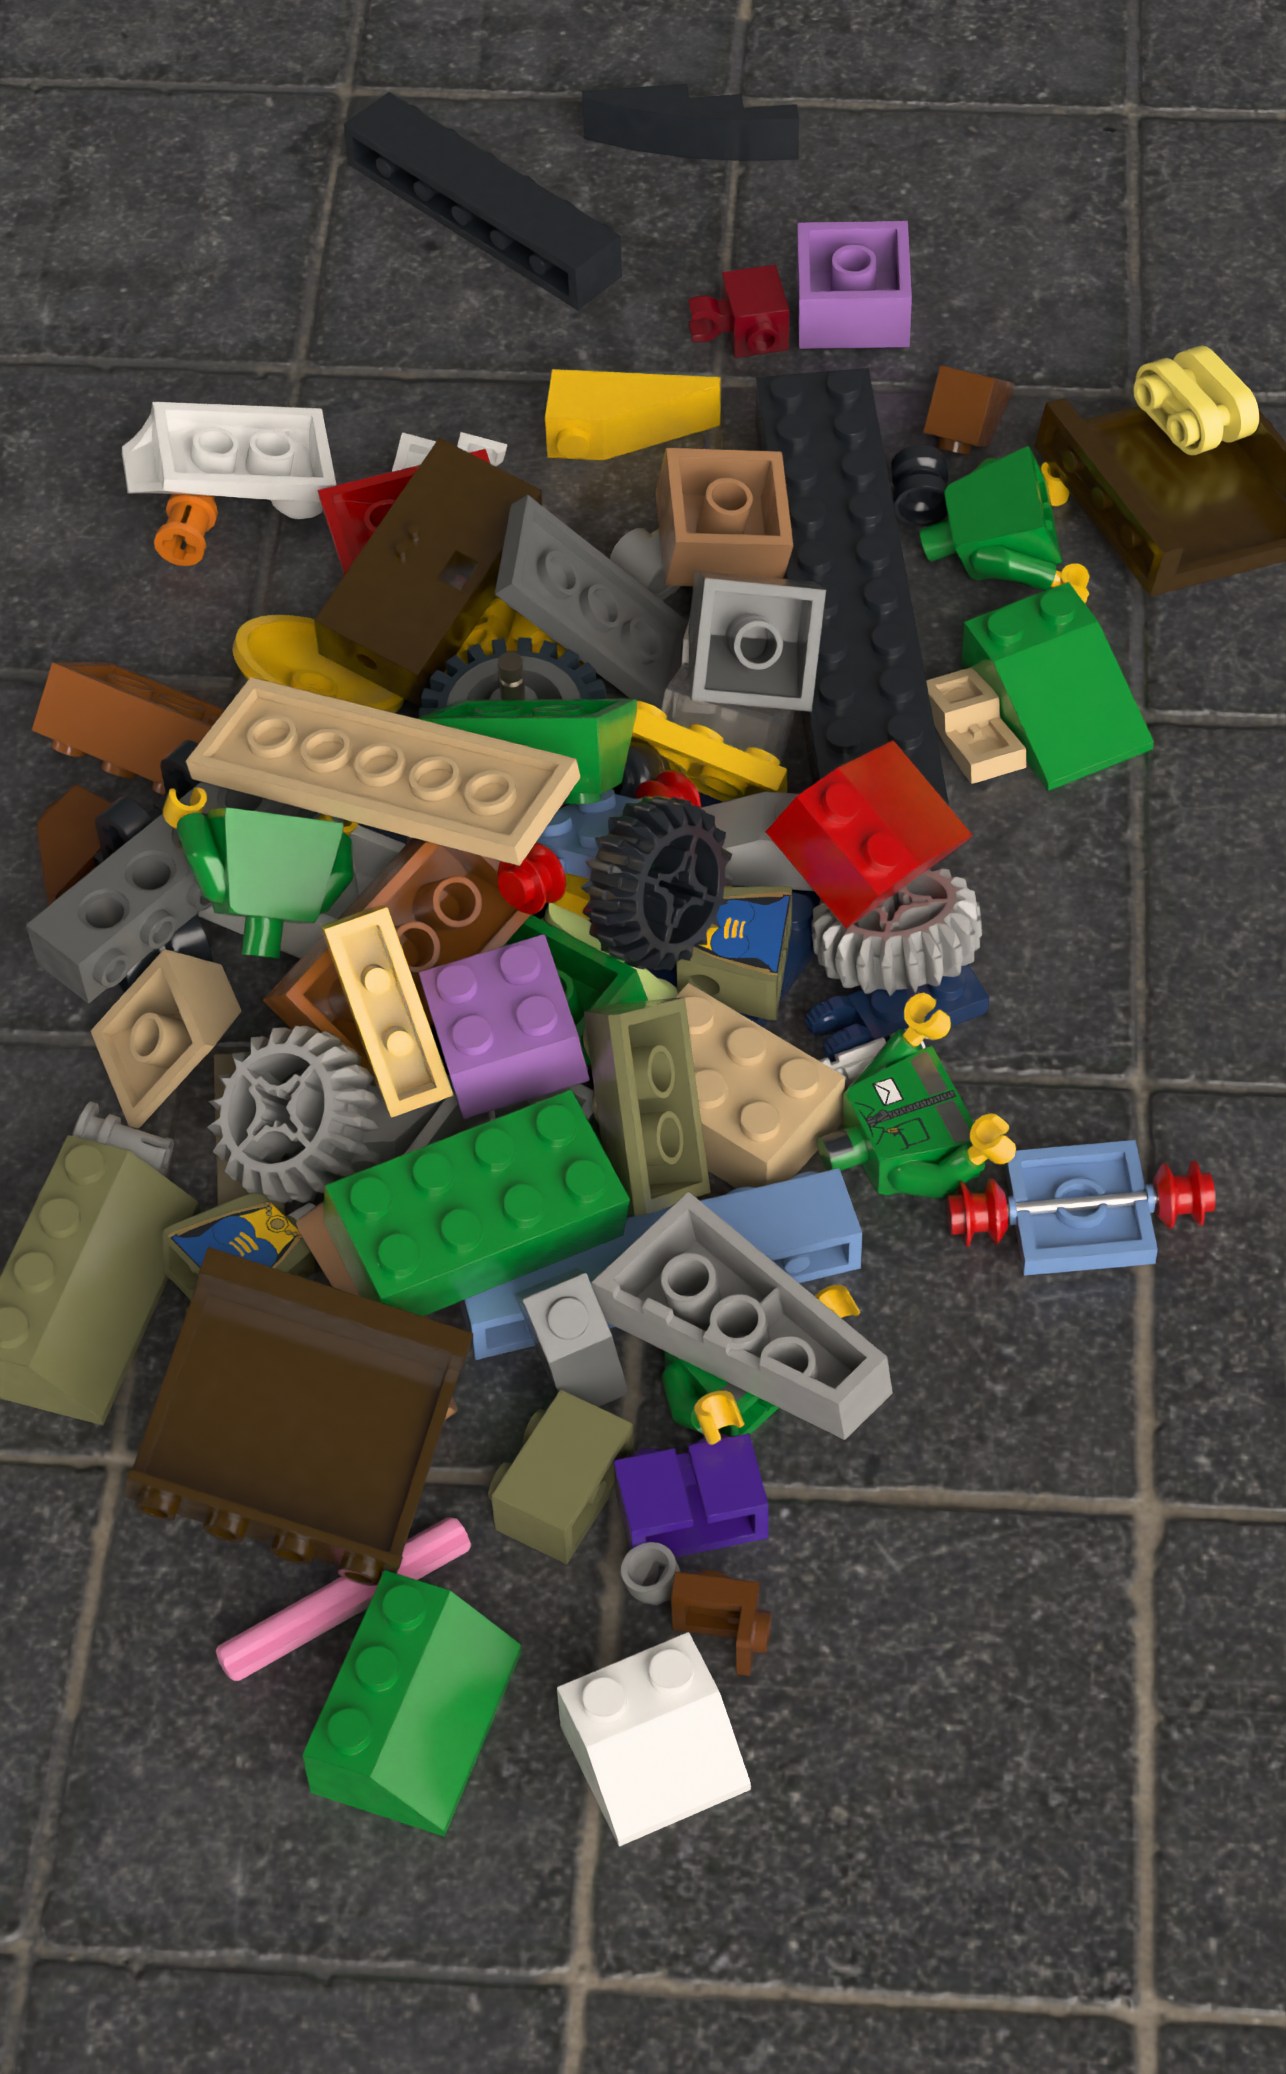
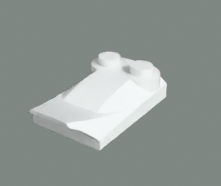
M152 402L151 414L142 429L134 438L122 446L127 493L190 494L271 500L277 510L293 519H305L319 515L323 511L317 490L336 486L321 408Z

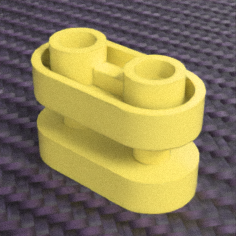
M1201 345L1182 351L1173 360L1162 358L1141 366L1137 372L1134 384V397L1138 406L1157 423L1176 446L1188 455H1197L1214 449L1220 444L1221 440L1233 442L1250 436L1258 427L1259 409L1253 393L1214 351L1207 346Z

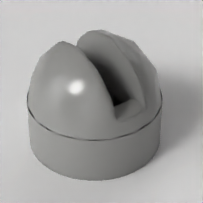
M655 1542L643 1543L630 1550L621 1565V1576L629 1593L640 1602L651 1605H659L671 1599L675 1572H680L672 1551L665 1545ZM659 1565L664 1566L665 1569L660 1579L654 1584L658 1576Z

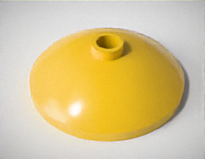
M267 615L251 619L238 629L232 651L234 659L247 681L251 677L391 713H396L403 705L405 699L320 655L314 619L293 615Z

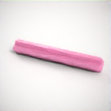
M447 1517L409 1538L406 1541L402 1554L403 1559L397 1574L418 1580L468 1552L471 1543L465 1528L458 1519ZM343 1577L336 1579L219 1645L216 1649V1654L222 1669L230 1679L234 1681L242 1680L367 1609L377 1586L358 1584Z

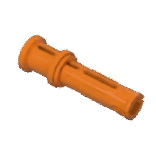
M172 494L166 507L167 523L157 530L154 539L155 550L163 559L178 566H191L202 560L206 549L205 533L214 526L218 516L217 506L214 501L215 496ZM185 537V542L187 546L185 549L182 550L180 549V547Z

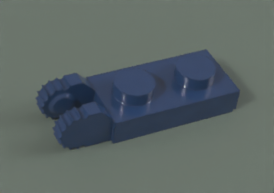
M968 964L961 966L959 976H942L940 986L935 987L930 984L918 986L916 993L910 989H899L890 996L887 990L877 989L870 994H865L863 989L848 994V997L834 996L827 999L826 1002L821 1001L820 1004L814 1005L812 1009H809V1012L805 1014L806 1018L804 1021L811 1034L813 1033L815 1036L827 1035L830 1031L835 1032L838 1030L837 1033L826 1038V1042L823 1043L821 1048L825 1058H829L830 1062L836 1061L835 1054L882 1037L887 1042L890 1039V1034L895 1033L898 1029H907L909 1025L904 1019V1009L906 1003L916 994L926 993L936 1000L934 1009L926 1015L924 1023L936 1011L942 1010L950 1017V1027L986 1014V1011L989 1010L990 997Z

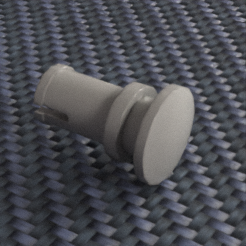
M90 1101L84 1107L74 1126L72 1136L130 1150L164 1176V1168L168 1167L173 1152V1139L162 1138L121 1125V1118L111 1114L106 1119L99 1118V1105Z

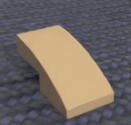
M972 667L926 680L934 725L951 756L971 784L1026 768V748L1000 718L999 696Z

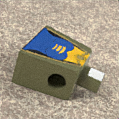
M792 886L725 887L723 898L729 904L720 906L716 917L720 928H709L706 933L707 945L694 944L693 956L690 961L681 959L676 962L677 992L679 994L690 983L736 1012L776 1021L792 930Z
M251 1192L173 1224L163 1230V1272L192 1300L207 1248L211 1247L302 1278H307L315 1273V1257L300 1234L296 1221L316 1206L312 1203H306L287 1216H284L262 1194Z

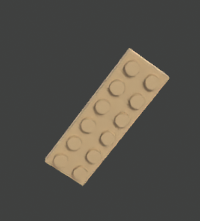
M251 677L186 760L189 772L194 780L518 866L521 865L580 779V772L575 758Z

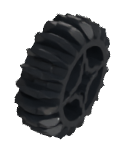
M644 796L641 802L626 803L622 816L609 817V834L607 836L595 837L599 850L594 860L586 861L592 868L590 881L584 884L581 889L590 895V901L586 904L582 913L593 921L590 926L589 935L598 939L601 943V951L609 953L612 958L625 961V964L642 970L645 967L653 970H672L678 960H691L694 944L707 945L706 933L709 928H720L716 916L720 906L729 904L723 898L724 888L734 879L725 873V866L731 860L732 853L722 847L725 842L726 832L715 826V816L706 813L699 806L691 805V801L676 797H671L670 799L662 796Z

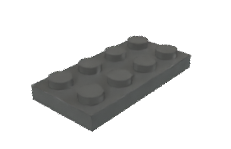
M529 495L513 503L510 507L495 595L544 631L552 640L558 642L564 648L579 654L581 661L584 663L589 662L597 674L601 675L629 698L657 707L667 715L666 720L668 721L680 716L682 712L680 699L683 638L688 621Z

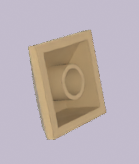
M163 949L90 1031L129 1127L139 1129L211 1051L241 1013V1008L221 964Z

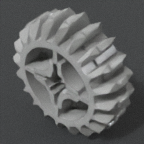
M928 869L848 929L841 924L821 898L820 905L813 908L814 919L811 922L814 953L818 955L819 965L825 966L827 977L840 979L845 988L861 985L865 994H870L877 989H884L891 996L899 989H910L916 993L918 986L930 984L935 987L940 986L942 976H959L961 966L974 962V952L980 948V937L982 936L980 905L976 902L975 891L967 888L965 879L952 877L949 869H939L933 872Z
M295 1026L293 1030L286 1027H273L270 1038L263 1036L251 1037V1055L244 1052L232 1054L236 1070L232 1075H218L222 1084L226 1086L223 1097L209 1101L216 1110L220 1111V1118L207 1127L215 1136L222 1138L213 1150V1153L218 1155L221 1160L228 1162L225 1173L230 1175L233 1180L242 1182V1187L246 1188L249 1193L266 1195L269 1200L283 1204L286 1202L291 1203L293 1200L303 1203L308 1201L314 1202L317 1191L324 1193L325 1185L335 1182L336 1175L345 1178L355 1174L351 1159L355 1154L359 1156L371 1154L361 1141L364 1132L379 1128L374 1120L367 1118V1111L380 1102L374 1093L366 1091L374 1076L369 1073L368 1069L359 1066L362 1056L358 1055L355 1049L345 1046L339 1037L325 1031L319 1033L318 1030L308 1026ZM307 1068L302 1075L295 1073L286 1083H282L292 1073ZM304 1145L306 1147L293 1158L278 1163L286 1153L292 1155L300 1146Z

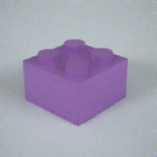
M908 221L797 223L799 349L910 347L912 292Z
M545 934L419 972L463 1119L590 1080L579 1036Z

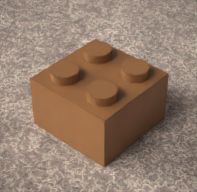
M666 448L655 491L665 586H693L695 570L783 579L792 552L793 539L782 452Z

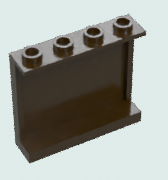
M1066 398L1046 402L1034 447L1150 597L1286 561V442L1260 410L1259 424L1252 435L1233 442L1221 440L1220 444L1214 449L1197 455H1188L1176 446L1170 437L1139 406L1082 419Z
M208 1247L199 1271L192 1300L133 1468L129 1471L124 1497L136 1501L134 1507L148 1516L172 1521L175 1519L176 1514L202 1522V1529L216 1538L229 1542H242L244 1536L270 1544L271 1553L284 1560L298 1564H310L312 1558L339 1566L338 1574L347 1580L362 1585L377 1586L385 1570L397 1574L400 1568L404 1547L454 1389L474 1333Z

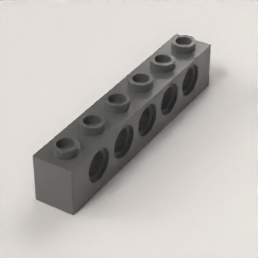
M200 782L194 787L204 789L207 794V801L202 812L207 819L209 809L225 807L309 819L318 813L205 782ZM193 789L179 800L182 804L190 806ZM162 813L27 923L26 927L37 964L89 1004L107 988L114 987L120 983L127 972L151 951L164 946L172 938L175 931L199 911L211 907L212 901L203 896L185 858L177 829L165 821Z

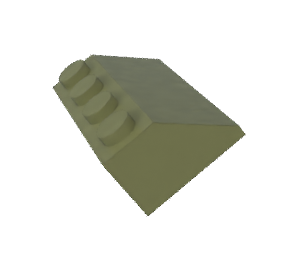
M67 1136L0 1276V1399L104 1425L169 1279L163 1272V1230L197 1215L200 1210L197 1200L130 1150L79 1137Z

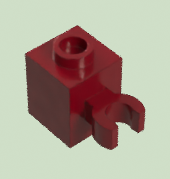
M776 264L722 272V300H716L710 296H697L688 300L692 321H688L692 341L707 342L715 339L723 332H728L735 358L789 350V307Z

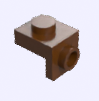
M702 1570L694 1574L675 1572L671 1594L672 1630L737 1638L736 1674L751 1676L754 1652L767 1654L772 1621V1611L760 1610V1582L732 1579L722 1572L713 1570Z

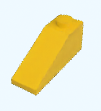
M552 369L545 414L547 458L607 460L718 427L721 423V377Z

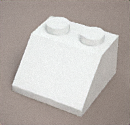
M689 1632L557 1687L560 1726L618 1846H622L751 1790V1783L720 1692Z

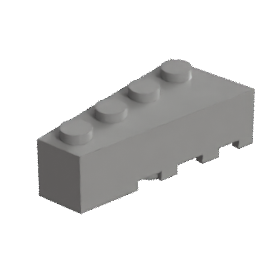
M687 1192L591 1282L607 1323L843 1440L848 1438L893 1393L888 1359L885 1354L690 1192Z

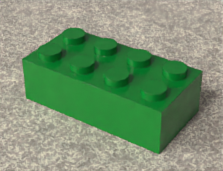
M569 1090L325 1185L323 1222L361 1297L423 1317L623 1236L630 1199L573 1091Z

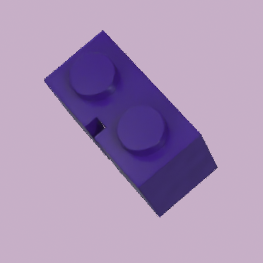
M720 1434L721 1440L714 1445L708 1444L706 1439L702 1438L695 1444L688 1445V1453L676 1455L675 1448L668 1450L647 1448L634 1452L628 1458L614 1460L615 1493L629 1551L640 1544L655 1542L668 1547L674 1557H680L767 1539L769 1504L750 1434L732 1437Z

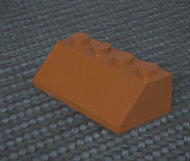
M52 662L32 731L53 739L51 748L58 752L79 758H85L87 753L103 760L101 768L106 772L129 779H135L137 774L154 781L152 790L164 795L165 787L160 767L161 761L185 740H191L199 744L226 709L111 662Z
M412 838L337 920L381 904L388 908L430 1027L434 1021L419 972L502 947L531 914L520 912L508 904L502 897L498 887V866L500 860ZM322 935L263 1001L292 1030L295 1026H308L318 1030L319 1033L325 1031L339 1037L345 1046L355 1049L358 1055L362 1056L359 1066L368 1069L369 1073L373 1075L324 935ZM375 1079L370 1083L371 1086H377Z

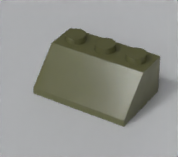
M685 997L617 1003L585 1011L586 1027L583 1040L585 1051L591 1060L595 1090L592 1099L593 1114L599 1123L602 1148L630 1199L628 1214L634 1216L648 1215L674 1206L687 1192H690L695 1197L710 1193Z

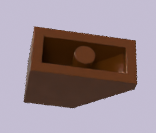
M940 365L923 433L939 436L937 448L970 455L972 445L989 447L1012 396L1015 383Z
M76 784L59 801L51 803L37 823L45 891L49 905L96 868L93 856L101 850L95 819L112 804Z

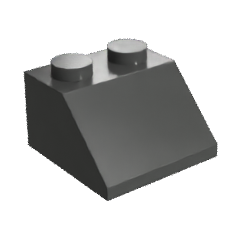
M695 570L688 630L690 700L812 712L826 590L817 583L810 581Z

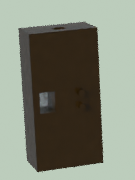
M438 438L314 619L319 654L421 708V696L424 688L431 689L430 678L436 670L443 673L446 671V661L458 653L496 596L495 590L511 505L526 495H529L542 505V490Z

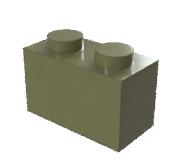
M560 1389L547 1411L539 1409L532 1416L524 1433L523 1448L514 1462H504L492 1479L488 1498L492 1500L495 1530L562 1563L568 1564L615 1489L614 1460L628 1458L634 1453L633 1423Z

